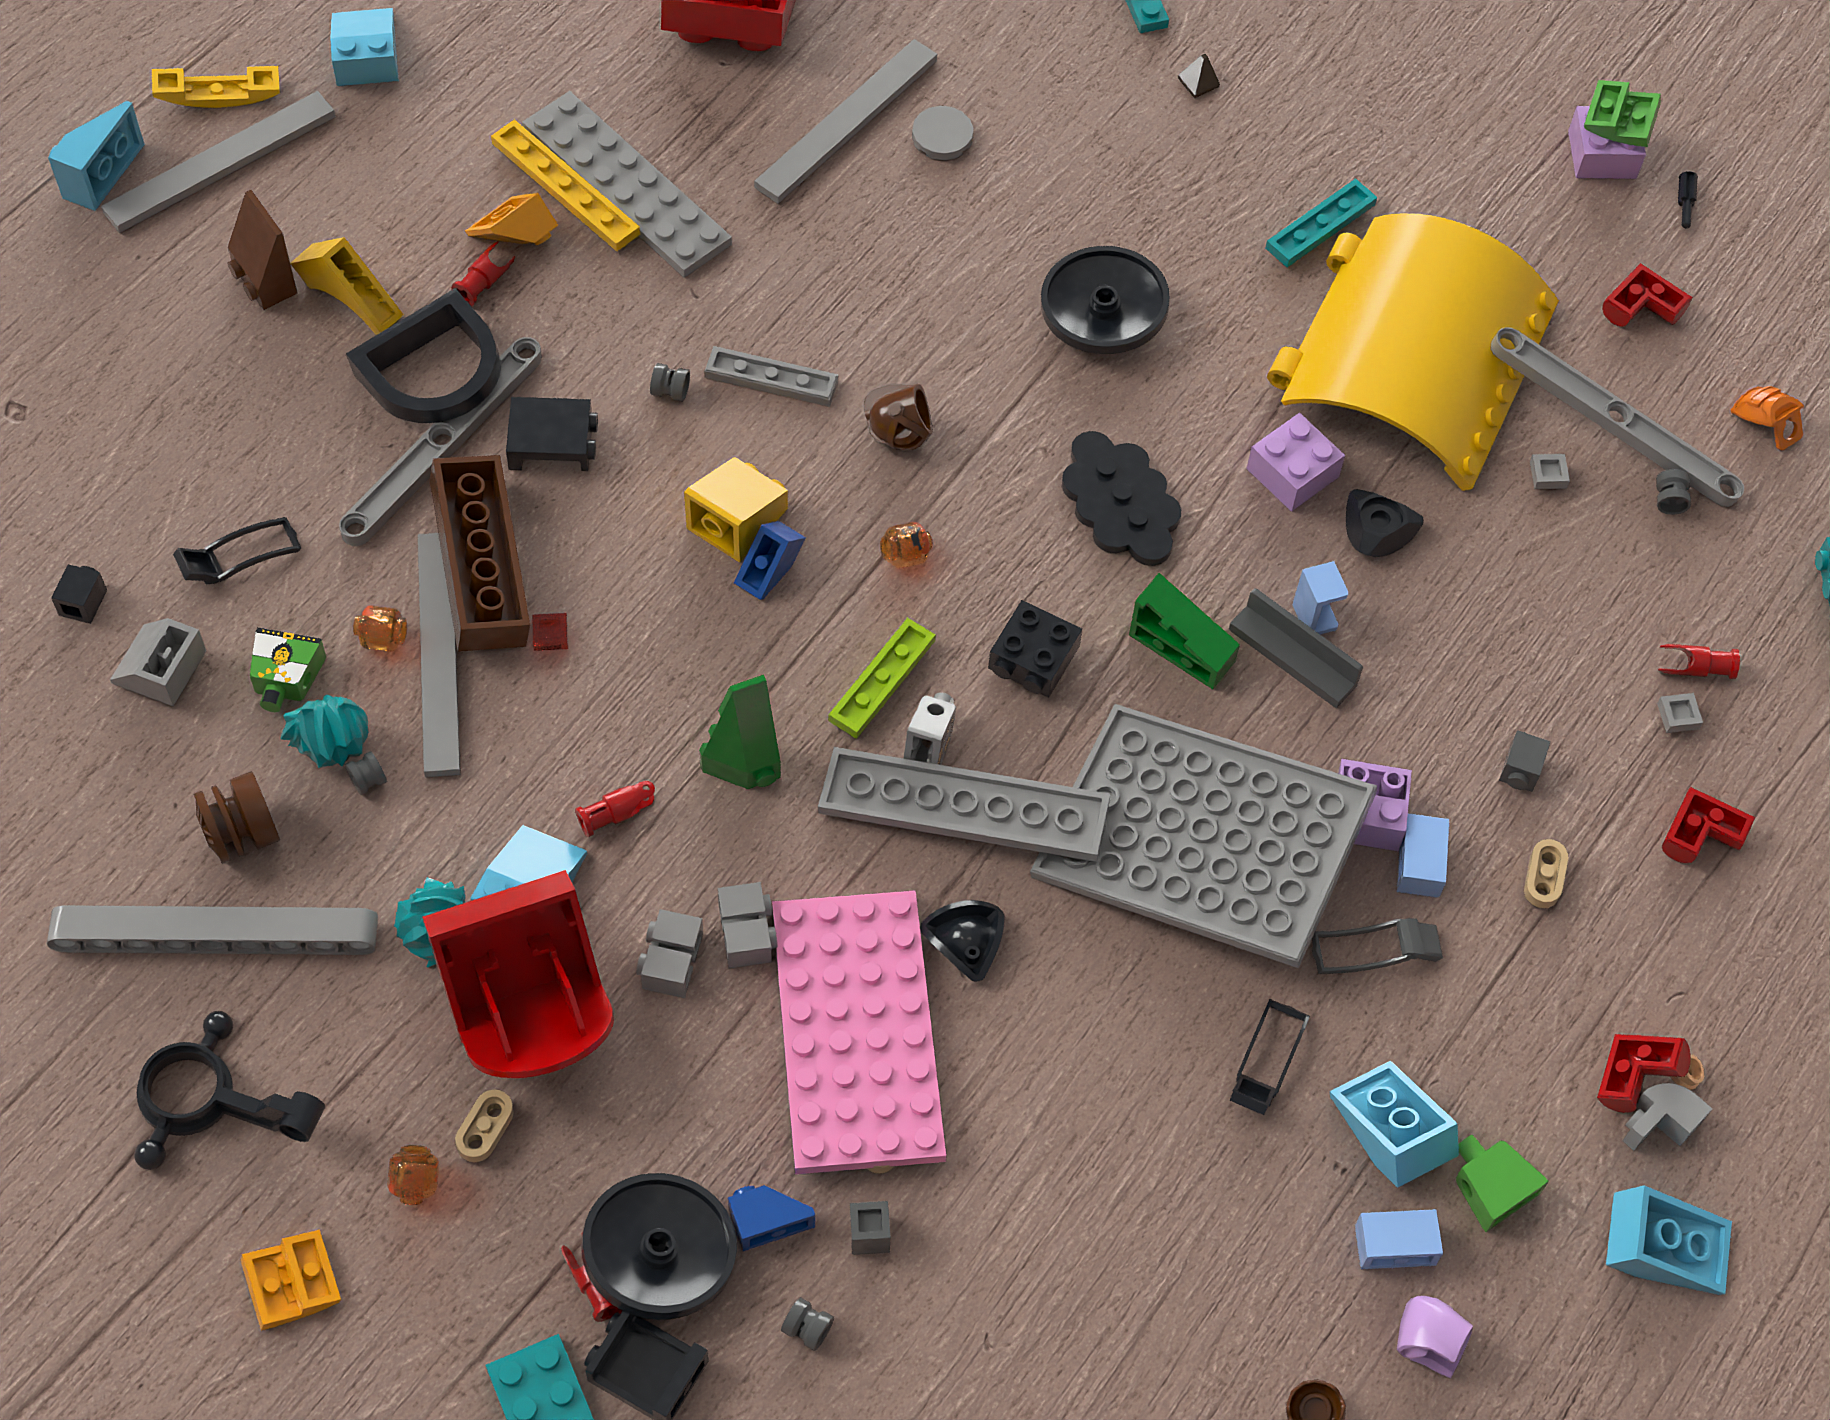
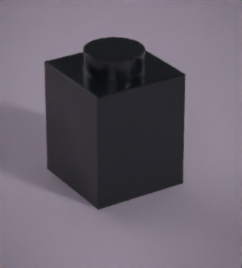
M68 564L51 599L59 616L91 624L107 592V588L100 572L89 566L77 567Z

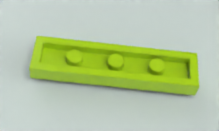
M907 617L828 714V721L857 739L934 644L936 634Z

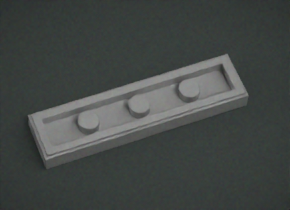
M713 346L704 371L705 378L828 407L831 405L838 384V374Z

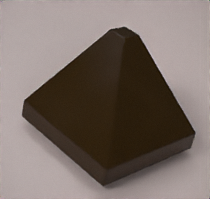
M1206 54L1199 56L1178 75L1180 82L1194 98L1220 87L1219 80Z

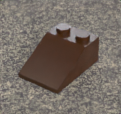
M249 190L245 192L228 244L231 261L227 262L234 278L236 280L241 278L244 282L243 288L251 301L257 300L262 309L265 310L298 294L283 233L253 191Z

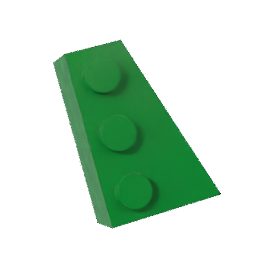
M1160 573L1155 576L1135 600L1129 636L1213 690L1236 662L1240 644Z

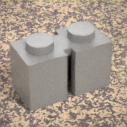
M761 882L718 888V904L722 930L725 935L724 943L728 968L772 962L771 949L778 947L775 927H768L766 916H772L770 895H763Z
M662 909L659 910L656 922L650 921L647 930L646 942L651 943V945H649L647 954L641 953L637 964L636 974L641 975L642 989L681 998L686 997L693 972V966L690 963L696 961L703 937L702 918Z

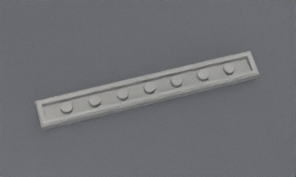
M913 39L754 181V188L779 204L937 62V53Z
M316 91L102 205L103 214L116 230L121 233L336 117L335 111L323 96Z
M438 533L418 534L425 777L461 775L456 639Z

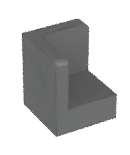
M888 1201L850 1203L852 1254L890 1253L891 1236Z

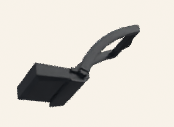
M282 517L241 528L206 546L205 549L177 548L173 556L185 580L204 581L208 585L225 581L234 574L259 562L299 552L301 546L297 540V533L290 526L287 517ZM283 525L293 546L253 557L223 573L213 552L215 549L245 534L271 526Z
M1269 999L1237 1073V1084L1232 1090L1233 1093L1230 1101L1265 1115L1267 1108L1271 1106L1272 1098L1276 1097V1094L1279 1092L1310 1018L1309 1015L1289 1005ZM1270 1007L1304 1021L1276 1088L1242 1074Z

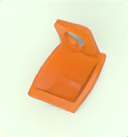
M1760 386L1754 387L1743 394L1731 408V413L1742 419L1773 427L1776 447L1779 450H1785L1803 437L1800 409L1804 408V405L1798 399L1782 393L1781 389L1772 386L1764 388ZM1788 419L1793 422L1794 429L1792 434L1784 439L1783 431Z

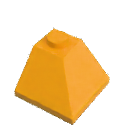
M539 193L510 197L465 230V232L470 237L517 244L534 243L539 245L552 236L550 231L556 228L558 224Z

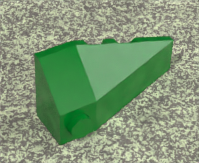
M763 674L729 687L718 710L721 717L718 723L712 724L708 730L710 740L707 743H702L699 749L700 767L703 773L746 789L757 786L766 787L774 783L776 779L781 778L779 749L767 681Z

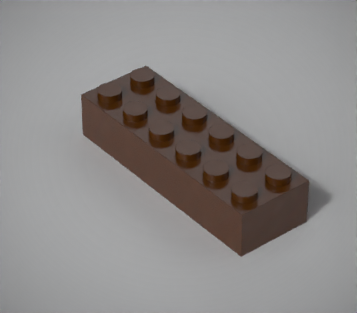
M500 455L433 458L430 486L457 651L526 647L530 620Z

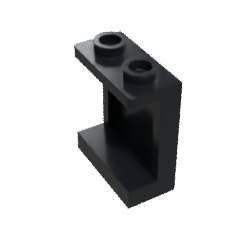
M511 397L506 444L508 469L522 471L523 460L579 461L581 463V471H588L589 460H595L596 441L591 440V434L598 431V413L592 412L591 399Z
M617 1311L606 1327L605 1332L608 1335L601 1346L594 1345L585 1359L584 1366L587 1367L585 1372L588 1382L653 1420H673L709 1362L708 1350L695 1342L691 1347L641 1317L634 1316L625 1311H622V1313Z

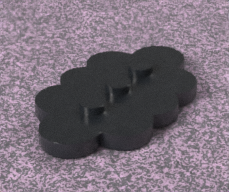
M1096 431L1083 432L1076 436L1072 442L1071 449L1073 463L1064 470L1061 487L1064 494L1076 502L1075 514L1077 519L1082 524L1093 528L1095 544L1108 553L1117 554L1129 551L1137 562L1148 566H1155L1165 562L1172 551L1173 539L1170 532L1174 531L1179 525L1182 511L1179 502L1173 496L1166 494L1167 480L1161 472L1149 468L1150 459L1147 452L1136 444L1123 443L1114 446L1106 435Z

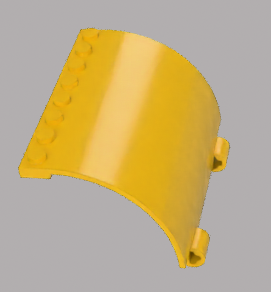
M1400 213L1374 217L1363 240L1352 233H1342L1338 236L1326 260L1328 268L1337 275L1300 348H1281L1267 374V379L1274 387L1286 390L1281 399L1284 406L1299 403L1341 406L1372 415L1396 426L1416 438L1445 463L1444 470L1462 491L1473 489L1524 378L1523 374L1497 358L1493 354L1490 344L1497 332L1505 327L1516 329L1539 344L1559 300L1540 275L1520 255L1480 230L1450 219L1423 214ZM1500 339V343L1504 348L1515 349L1514 344L1510 340Z

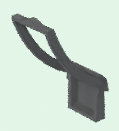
M1414 918L1395 919L1355 929L1315 931L1312 937V955L1316 961L1318 974L1365 971L1417 958L1433 962L1443 958L1437 926L1420 923ZM1397 926L1402 956L1355 966L1324 967L1319 938L1358 935Z

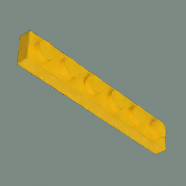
M515 119L491 135L492 144L615 251L620 250L640 235L639 225Z

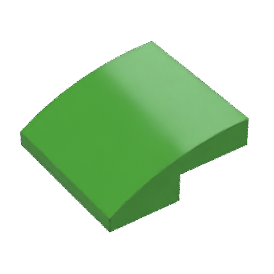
M1598 80L1584 123V129L1612 141L1648 147L1661 105V94L1630 91L1629 82Z

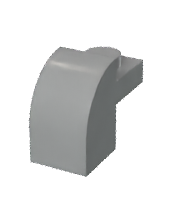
M1673 1083L1654 1085L1640 1096L1636 1107L1638 1111L1625 1125L1630 1131L1623 1139V1142L1634 1151L1658 1127L1675 1143L1681 1146L1702 1124L1713 1108L1694 1092L1681 1085Z

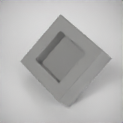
M1532 454L1530 467L1534 489H1565L1568 487L1570 479L1565 454Z
M1694 693L1660 697L1657 704L1666 733L1700 729L1703 721Z

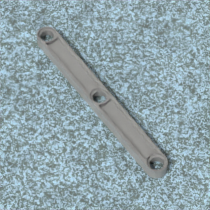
M1505 327L1501 328L1493 338L1490 345L1493 354L1497 358L1664 469L1686 471L1690 477V486L1715 503L1729 507L1736 503L1743 495L1744 484L1736 475L1521 332ZM1500 339L1510 340L1514 344L1515 349L1504 348L1500 343ZM1609 411L1620 413L1624 422L1614 421ZM1720 484L1730 486L1734 496L1724 494L1720 489Z
M531 337L517 339L500 356V376L490 395L470 412L448 421L434 423L342 517L339 528L342 539L346 544L360 546L368 542L430 478L433 458H449L539 366L542 359L539 342ZM523 349H531L535 352L534 356L527 359L519 357L518 353ZM442 434L449 435L452 438L449 443L444 445H438L434 442V439ZM355 523L362 524L365 527L361 533L356 535L349 534L346 531L351 524Z

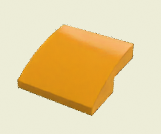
M320 1230L282 1238L281 1244L278 1246L245 1253L241 1256L240 1261L261 1331L315 1314L341 1301Z

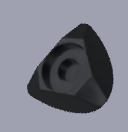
M1354 489L1349 493L1346 506L1347 535L1352 546L1362 554L1372 557H1384L1393 554L1408 544L1424 523L1422 515L1406 505L1382 495L1360 489Z
M979 900L959 901L948 904L931 913L921 923L920 931L971 981L977 982L985 978L996 956L1003 935L1005 916L998 906L989 902Z

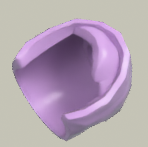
M1416 1296L1406 1303L1400 1323L1397 1351L1402 1356L1451 1378L1467 1346L1473 1325L1441 1300L1429 1296Z

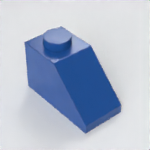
M780 521L762 524L734 584L758 599L763 600L792 567L806 537Z
M765 1185L757 1188L755 1186H745L736 1190L733 1196L728 1197L729 1212L743 1251L815 1228V1212L812 1207Z

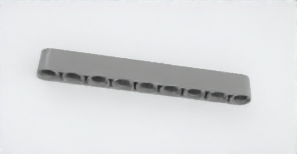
M64 905L52 909L47 946L52 950L67 953L365 955L375 951L378 914L366 908Z

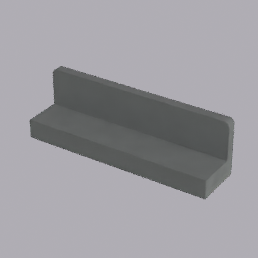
M1257 588L1250 592L1247 606L1230 622L1228 630L1336 709L1357 687L1363 670V666Z

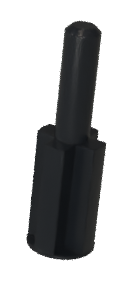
M1685 171L1679 175L1678 204L1682 206L1681 226L1685 229L1691 227L1692 207L1695 205V201H1697L1698 175L1692 171Z

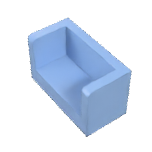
M1334 561L1302 569L1292 604L1298 619L1320 635L1337 630L1338 622L1330 607V603L1346 599L1348 596V590Z
M1408 813L1406 833L1399 848L1397 892L1440 897L1446 884L1449 819Z
M1436 1209L1361 1213L1355 1224L1361 1269L1436 1266L1443 1255Z

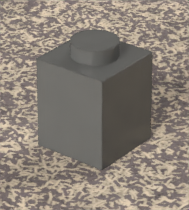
M1517 730L1509 747L1499 781L1507 783L1514 789H1525L1532 792L1540 777L1551 741Z

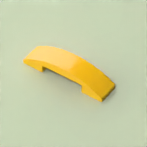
M278 66L247 67V75L185 77L183 68L152 69V94L154 98L183 106L202 108L242 106L260 102L280 94Z

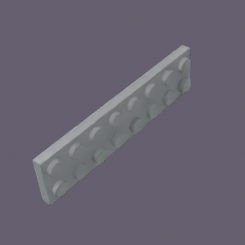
M568 91L522 122V126L639 225V237L684 278L732 245V236L571 91Z
M834 747L818 804L819 814L1097 862L1110 804V794Z

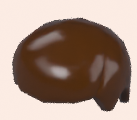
M1319 1379L1302 1381L1291 1390L1286 1404V1413L1288 1420H1345L1346 1404L1341 1393L1333 1384Z

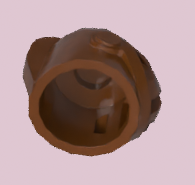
M890 384L874 389L866 396L864 412L871 436L880 444L888 445L896 450H914L920 447L933 434L927 397L921 384Z

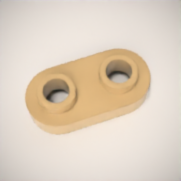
M1551 839L1542 840L1535 845L1530 855L1524 894L1532 905L1539 908H1549L1555 905L1562 894L1568 853L1566 848L1558 841ZM1547 858L1551 860L1553 864H1546L1543 862L1542 859ZM1536 889H1543L1547 895L1539 894Z
M489 1090L481 1094L476 1100L455 1137L458 1153L463 1159L469 1162H480L488 1158L495 1149L514 1114L512 1101L505 1092ZM497 1108L501 1110V1114L497 1117L488 1115L492 1109ZM474 1140L483 1142L477 1149L469 1147L470 1143Z

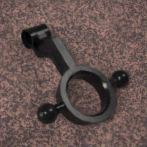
M214 1011L209 1013L203 1021L205 1035L201 1043L179 1042L167 1045L155 1052L143 1066L137 1085V1102L143 1117L155 1130L150 1139L142 1141L136 1147L134 1153L135 1161L141 1168L146 1170L158 1168L166 1157L164 1144L169 1134L185 1136L202 1132L217 1123L224 1114L274 1132L279 1130L282 1134L293 1140L308 1142L326 1106L317 1097L300 1091L295 1092L291 1099L274 1093L263 1100L233 1091L232 1077L228 1067L220 1057L213 1053L218 1041L227 1038L231 1034L233 1021L227 1013ZM182 1060H194L209 1066L217 1076V1085L211 1099L200 1109L187 1114H171L158 1108L151 1100L152 1083L159 1072L168 1065Z

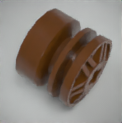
M252 771L230 779L232 796L226 799L216 785L212 786L211 789L216 803L208 805L203 791L194 793L197 819L208 846L220 858L222 864L230 861L225 845L233 842L240 857L244 855L242 838L249 836L257 849L280 841L275 824Z

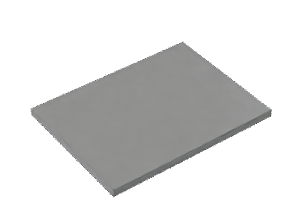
M1114 704L1073 785L1074 788L1110 794V804L1098 860L1095 862L1040 852L1030 870L1031 878L1299 968L1375 798L1377 785Z

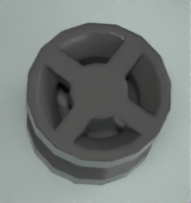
M371 751L364 754L362 760L358 762L350 761L345 764L347 773L360 795L367 793L369 787L375 784L381 786L387 782L378 760Z

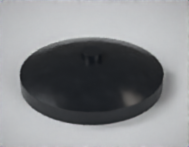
M1093 246L1068 254L1050 269L1042 285L1041 310L1049 329L1067 345L1093 354H1118L1144 345L1161 330L1169 310V288L1162 272L1145 256L1117 246Z
M648 1173L618 1182L597 1199L585 1221L581 1253L583 1265L591 1283L612 1305L637 1317L670 1320L688 1316L703 1309L722 1292L734 1267L737 1254V1239L734 1225L727 1210L706 1188L681 1176L665 1173Z

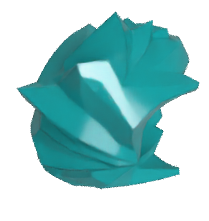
M325 695L321 701H307L303 707L285 713L286 725L282 731L281 739L289 740L288 746L296 747L299 753L306 754L317 764L318 768L333 766L337 763L343 766L350 757H358L363 753L362 745L369 733L368 717L365 711L351 699Z
M428 877L426 878L424 888H416V892L411 894L408 900L398 902L394 927L397 928L396 936L403 940V946L414 955L428 960L426 967L429 968L435 965L436 961L422 917L465 903L466 895L464 886L455 888L452 881L444 884Z

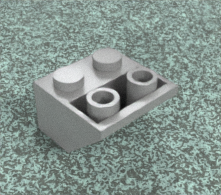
M169 618L144 624L112 675L110 682L174 706L206 652L199 629Z

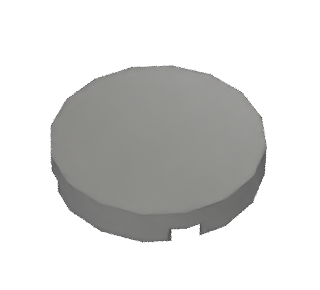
M936 106L921 112L914 120L912 139L915 147L919 151L921 149L923 152H926L927 157L937 160H950L963 155V151L970 148L974 128L971 120L962 111L948 106Z

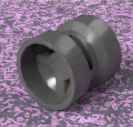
M657 363L651 377L650 394L659 397L664 394L670 395L673 400L683 402L689 388L690 370L684 368L673 370L666 364Z
M1669 469L1659 473L1656 477V487L1660 492L1657 496L1658 510L1665 514L1675 515L1690 509L1691 496L1687 491L1690 488L1689 474L1680 469Z
M800 1297L787 1314L782 1324L781 1332L790 1337L798 1336L803 1339L805 1346L816 1351L827 1336L833 1324L834 1316L825 1311L817 1312L812 1309L810 1302Z

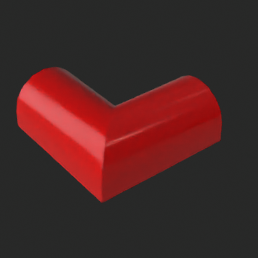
M1640 263L1604 300L1602 310L1607 320L1616 326H1626L1644 306L1674 325L1685 313L1693 297Z
M1690 787L1664 839L1662 850L1675 861L1692 863L1697 858L1707 836L1740 850L1756 817Z
M1615 1034L1598 1092V1100L1611 1110L1622 1113L1634 1112L1645 1075L1685 1077L1688 1074L1691 1053L1685 1038Z

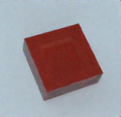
M567 613L532 615L534 651L568 649Z

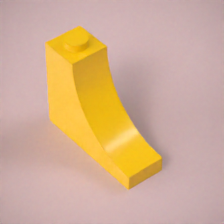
M345 237L313 243L290 263L309 289L324 291L343 302L369 326L375 335L391 327L404 315Z

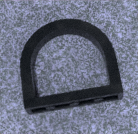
M456 288L346 353L354 376L376 401L393 416L414 423H438L470 412L490 395L498 382L501 371L500 355L489 327ZM455 326H459L481 350L480 363L473 377L460 389L440 397L419 398L407 395L391 386L380 373Z

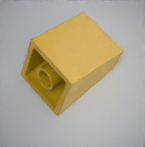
M733 457L684 491L686 529L739 563L748 554L761 525L777 521L788 509V490L778 480L769 479L761 474L754 465L744 463L736 457Z

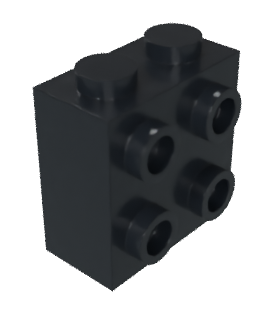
M1021 600L990 650L988 669L992 670L1002 679H1011L1023 685L1031 693L1042 694L1049 698L1080 647L1083 629Z

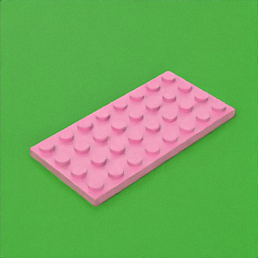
M916 891L772 901L773 922L778 945L776 957L795 1174L867 1169L890 1165L891 1167L946 1162Z

